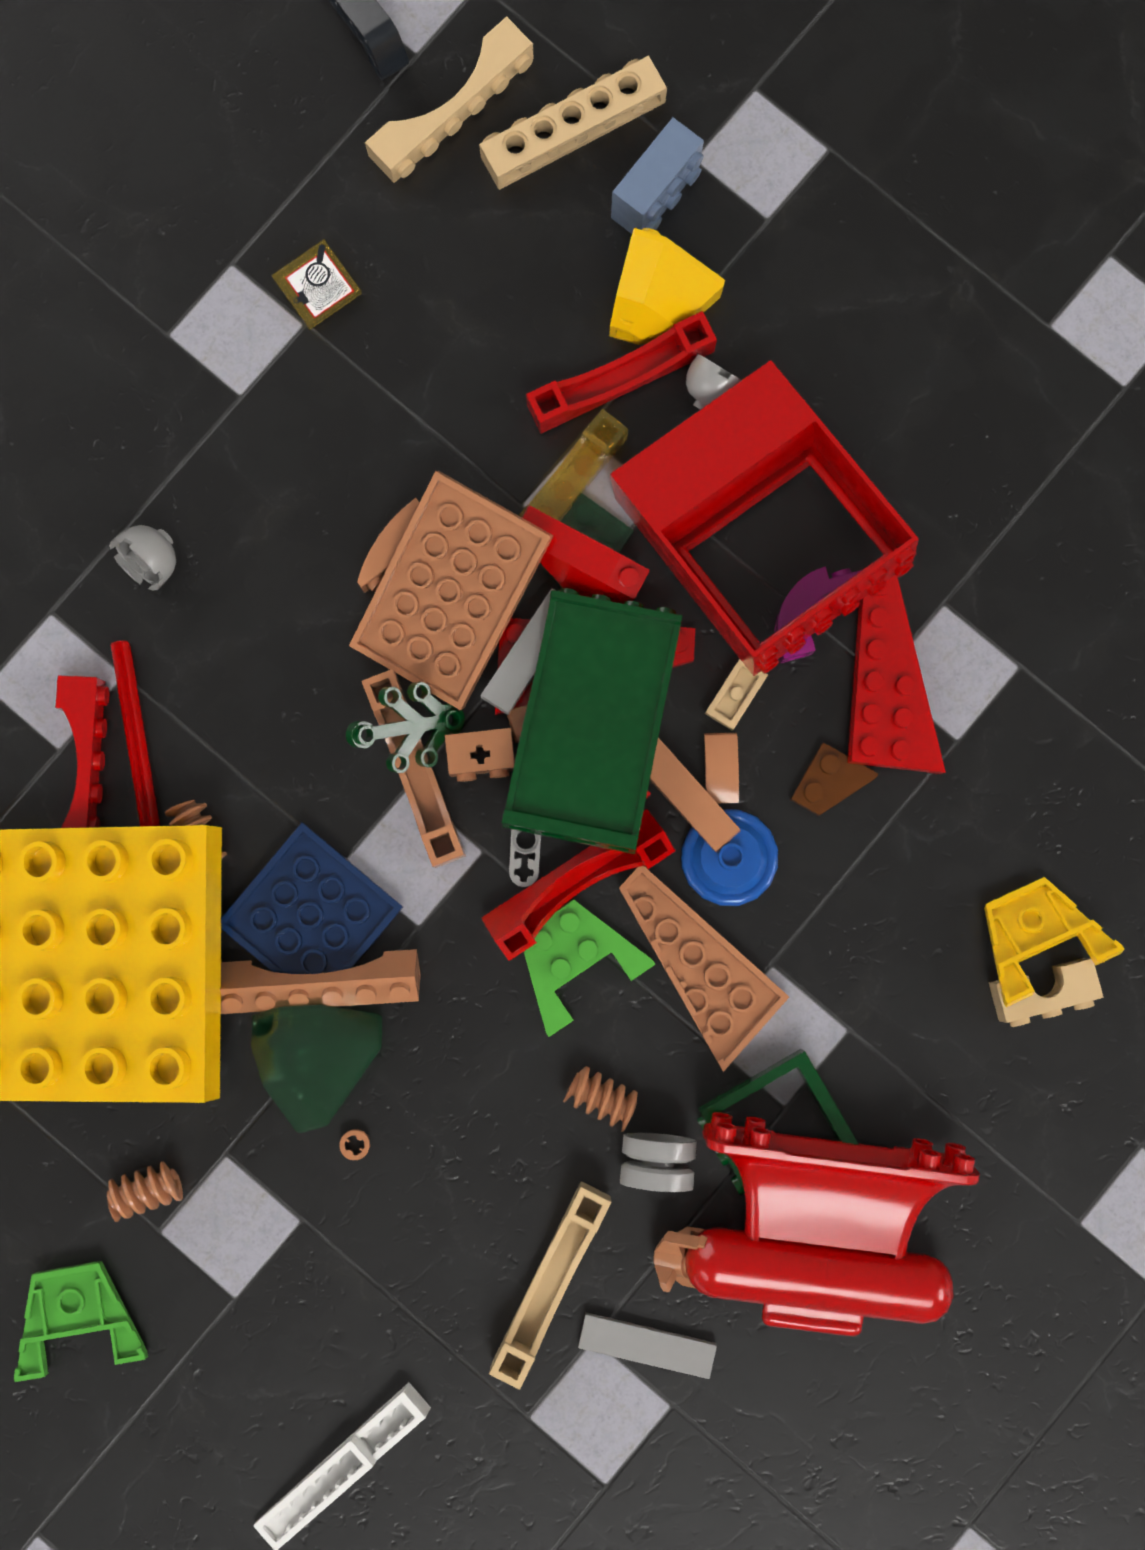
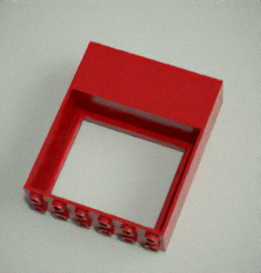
M771 360L610 473L616 501L753 676L761 671L763 674L771 671L778 665V659L789 652L791 655L799 651L806 644L805 639L814 633L817 635L824 633L832 626L833 619L840 614L844 616L850 614L860 605L859 601L868 594L871 597L875 596L886 587L887 580L894 575L897 577L903 576L914 565L913 561L919 538ZM811 466L883 555L760 643L689 551L805 468Z

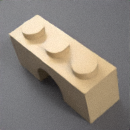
M1081 958L1052 966L1055 984L1048 994L1039 996L1034 992L1032 996L1008 1007H1005L1003 1003L999 980L989 982L998 1020L1005 1023L1010 1022L1011 1027L1030 1023L1029 1017L1042 1014L1043 1019L1062 1015V1008L1074 1006L1075 1010H1081L1095 1006L1093 1000L1104 998L1092 959Z

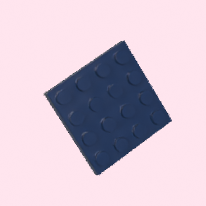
M301 823L221 918V929L272 972L287 974L328 973L353 968L404 906L307 825Z

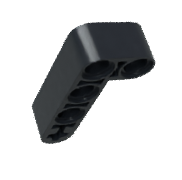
M328 0L364 46L370 64L382 81L409 64L408 56L396 26L376 0Z

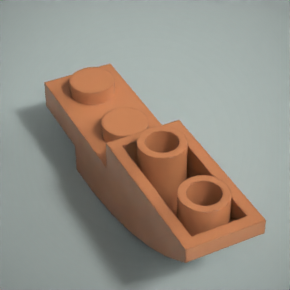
M414 498L401 509L387 524L371 547L357 581L364 593L370 589L372 592L377 590L420 503L417 498Z

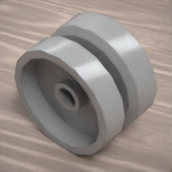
M639 1132L623 1134L622 1153L627 1157L637 1160L621 1164L620 1184L636 1189L658 1192H686L693 1190L694 1170L677 1163H687L696 1159L697 1141L692 1138L669 1134Z

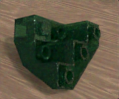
M302 1005L273 1008L254 1014L252 1018L251 1048L262 1085L295 1131L299 1133L325 1127L329 1124L382 1047V1016L376 1013L326 1005Z

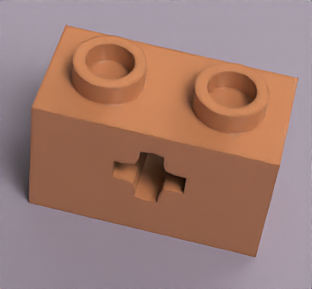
M511 728L445 735L449 775L457 777V782L477 780L476 774L489 773L490 778L510 776L509 771L513 770L515 763ZM479 748H483L485 753H490V757L484 759V764H479L477 759H472V755H476Z

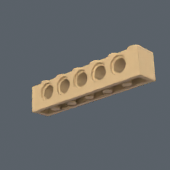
M649 55L641 60L633 59L622 70L612 75L610 73L604 74L596 80L595 84L585 89L578 88L572 91L566 99L559 103H549L538 114L528 119L526 117L518 119L512 124L511 128L501 133L495 132L488 135L479 144L481 159L497 188L500 190L666 103L667 87ZM624 88H631L635 92L632 94H624L621 92V90ZM600 102L606 104L607 107L596 109L593 105ZM569 117H575L579 121L575 124H569L564 120ZM540 132H548L551 134V136L546 139H541L536 135ZM514 146H519L523 149L517 154L508 151Z

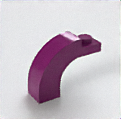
M825 566L807 574L795 584L784 599L776 617L774 633L860 571L851 573L850 568L832 573V578L829 579ZM812 636L805 639L806 644L796 653L790 655L787 652L780 657V664L812 655L816 651Z

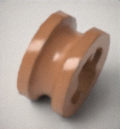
M359 1129L347 1131L340 1141L341 1153L349 1160L362 1159L370 1148L368 1135ZM356 1135L357 1140L364 1141V1148L360 1147L362 1152L354 1154L352 1149L346 1148V1142H350L348 1137Z

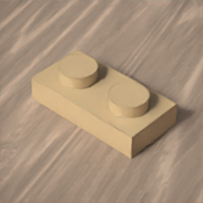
M739 659L705 714L733 731L768 674H763L761 671L753 676Z

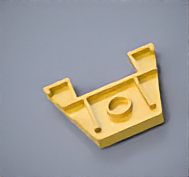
M1045 877L995 899L984 907L1005 1007L1028 998L1035 992L1019 965L1021 961L1075 936L1079 938L1095 966L1122 954L1124 951L1122 944L1117 940L1113 941L1106 935L1097 922L1089 920L1076 908L1077 905Z

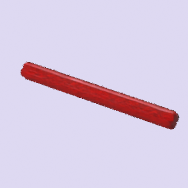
M126 640L115 641L111 643V651L140 827L160 826L130 643Z

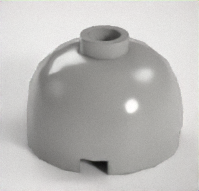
M697 354L696 358L693 359L686 374L687 390L696 399L693 405L700 410L742 381L700 354Z
M136 525L128 527L110 542V550L115 547L118 552L114 558L121 568L137 583L141 584L144 579L152 584L148 588L149 590H158L167 582L175 569L176 555L172 547L173 540L162 529L156 530L150 526Z

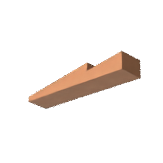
M658 738L650 781L715 852H718L741 831L740 828Z

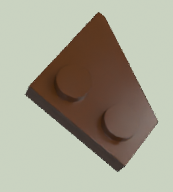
M823 742L790 800L820 816L874 780L878 773L864 765L847 763L848 756Z

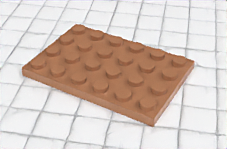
M435 471L349 646L386 668L393 669L395 673L412 683L424 682L428 684L431 694L459 710L464 709L554 535L444 473Z

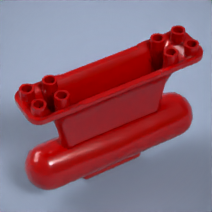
M722 1112L712 1113L711 1123L704 1124L703 1137L709 1149L729 1156L738 1168L745 1192L746 1222L745 1231L717 1227L704 1229L697 1235L708 1237L705 1247L696 1250L688 1249L685 1265L690 1283L700 1293L711 1298L764 1304L762 1321L768 1326L852 1337L861 1333L864 1317L925 1324L936 1322L948 1312L954 1298L953 1279L949 1269L939 1259L930 1255L908 1252L906 1250L918 1215L935 1194L950 1186L976 1185L979 1182L980 1173L974 1167L975 1158L965 1154V1146L957 1143H946L945 1151L941 1153L932 1150L933 1143L931 1141L921 1138H914L911 1148L857 1145L841 1141L775 1133L773 1130L765 1129L766 1120L759 1117H746L745 1127L735 1126L732 1124L733 1117Z

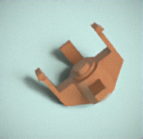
M687 1226L679 1232L667 1231L656 1246L653 1262L660 1287L663 1291L670 1292L675 1280L682 1286L695 1288L687 1276L685 1258L688 1249L696 1250L705 1247L708 1237L703 1235L697 1236L704 1229Z

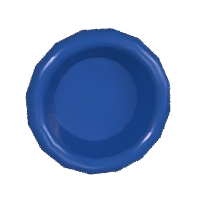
M723 809L741 831L718 852H715L696 830L691 827L681 847V867L688 884L701 898L719 906H740L757 899L771 885L778 869V847L771 830L758 817L740 809Z

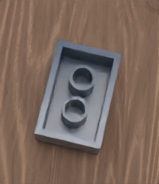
M672 117L613 190L611 218L631 234L634 228L640 230L651 228L656 230L662 221L661 215L667 208L672 210L682 196L680 192L685 185L691 186L699 177L702 171L699 168L700 163L704 158L702 154L704 140Z

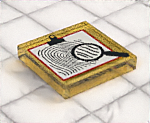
M324 239L271 275L309 330L362 294L360 288Z

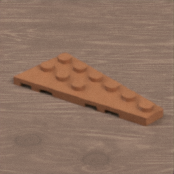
M637 867L619 887V890L724 1072L787 1001L789 996L646 867Z

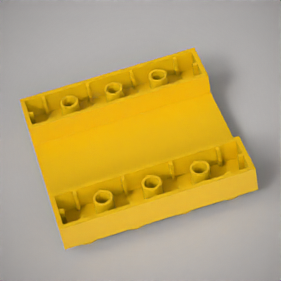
M192 825L0 830V1101L205 1103L220 1099L222 827Z

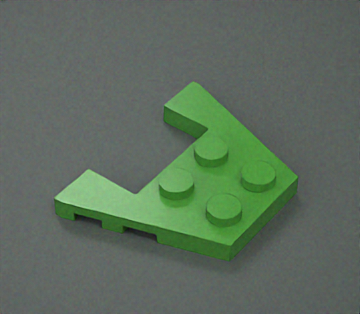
M575 900L555 912L535 937L537 943L524 951L548 1037L574 1021L555 993V990L596 962L612 953L631 981L655 965V962Z
M102 1261L45 1270L32 1274L24 1316L26 1321L23 1338L20 1339L18 1351L20 1355L18 1367L14 1373V1382L42 1378L49 1374L44 1340L109 1329L115 1365L145 1360L148 1357V1351Z

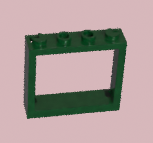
M802 1049L797 1050L698 1108L702 1116L697 1121L703 1130L704 1124L711 1123L712 1113L725 1110L797 1068L838 1141L859 1145L809 1057ZM715 1151L722 1165L730 1164L736 1174L730 1179L740 1196L745 1194L740 1173L732 1159L723 1153Z

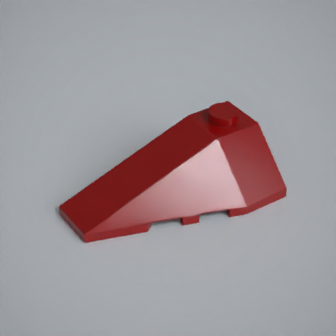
M528 505L522 518L554 535L540 563L561 587L576 590L580 596L592 598L594 594L604 595L611 598V602L624 604L625 601H633L636 598L650 571L649 569Z

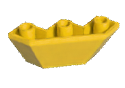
M634 228L615 298L609 336L637 345L647 344L671 329L674 324L701 311L705 312L721 298L725 280L670 239L661 236L658 231L651 228H643L642 230Z

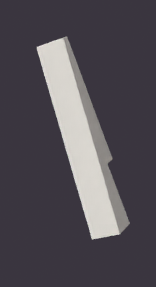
M408 1382L253 1525L254 1528L273 1550H278L369 1471L381 1456L423 1421L431 1407Z

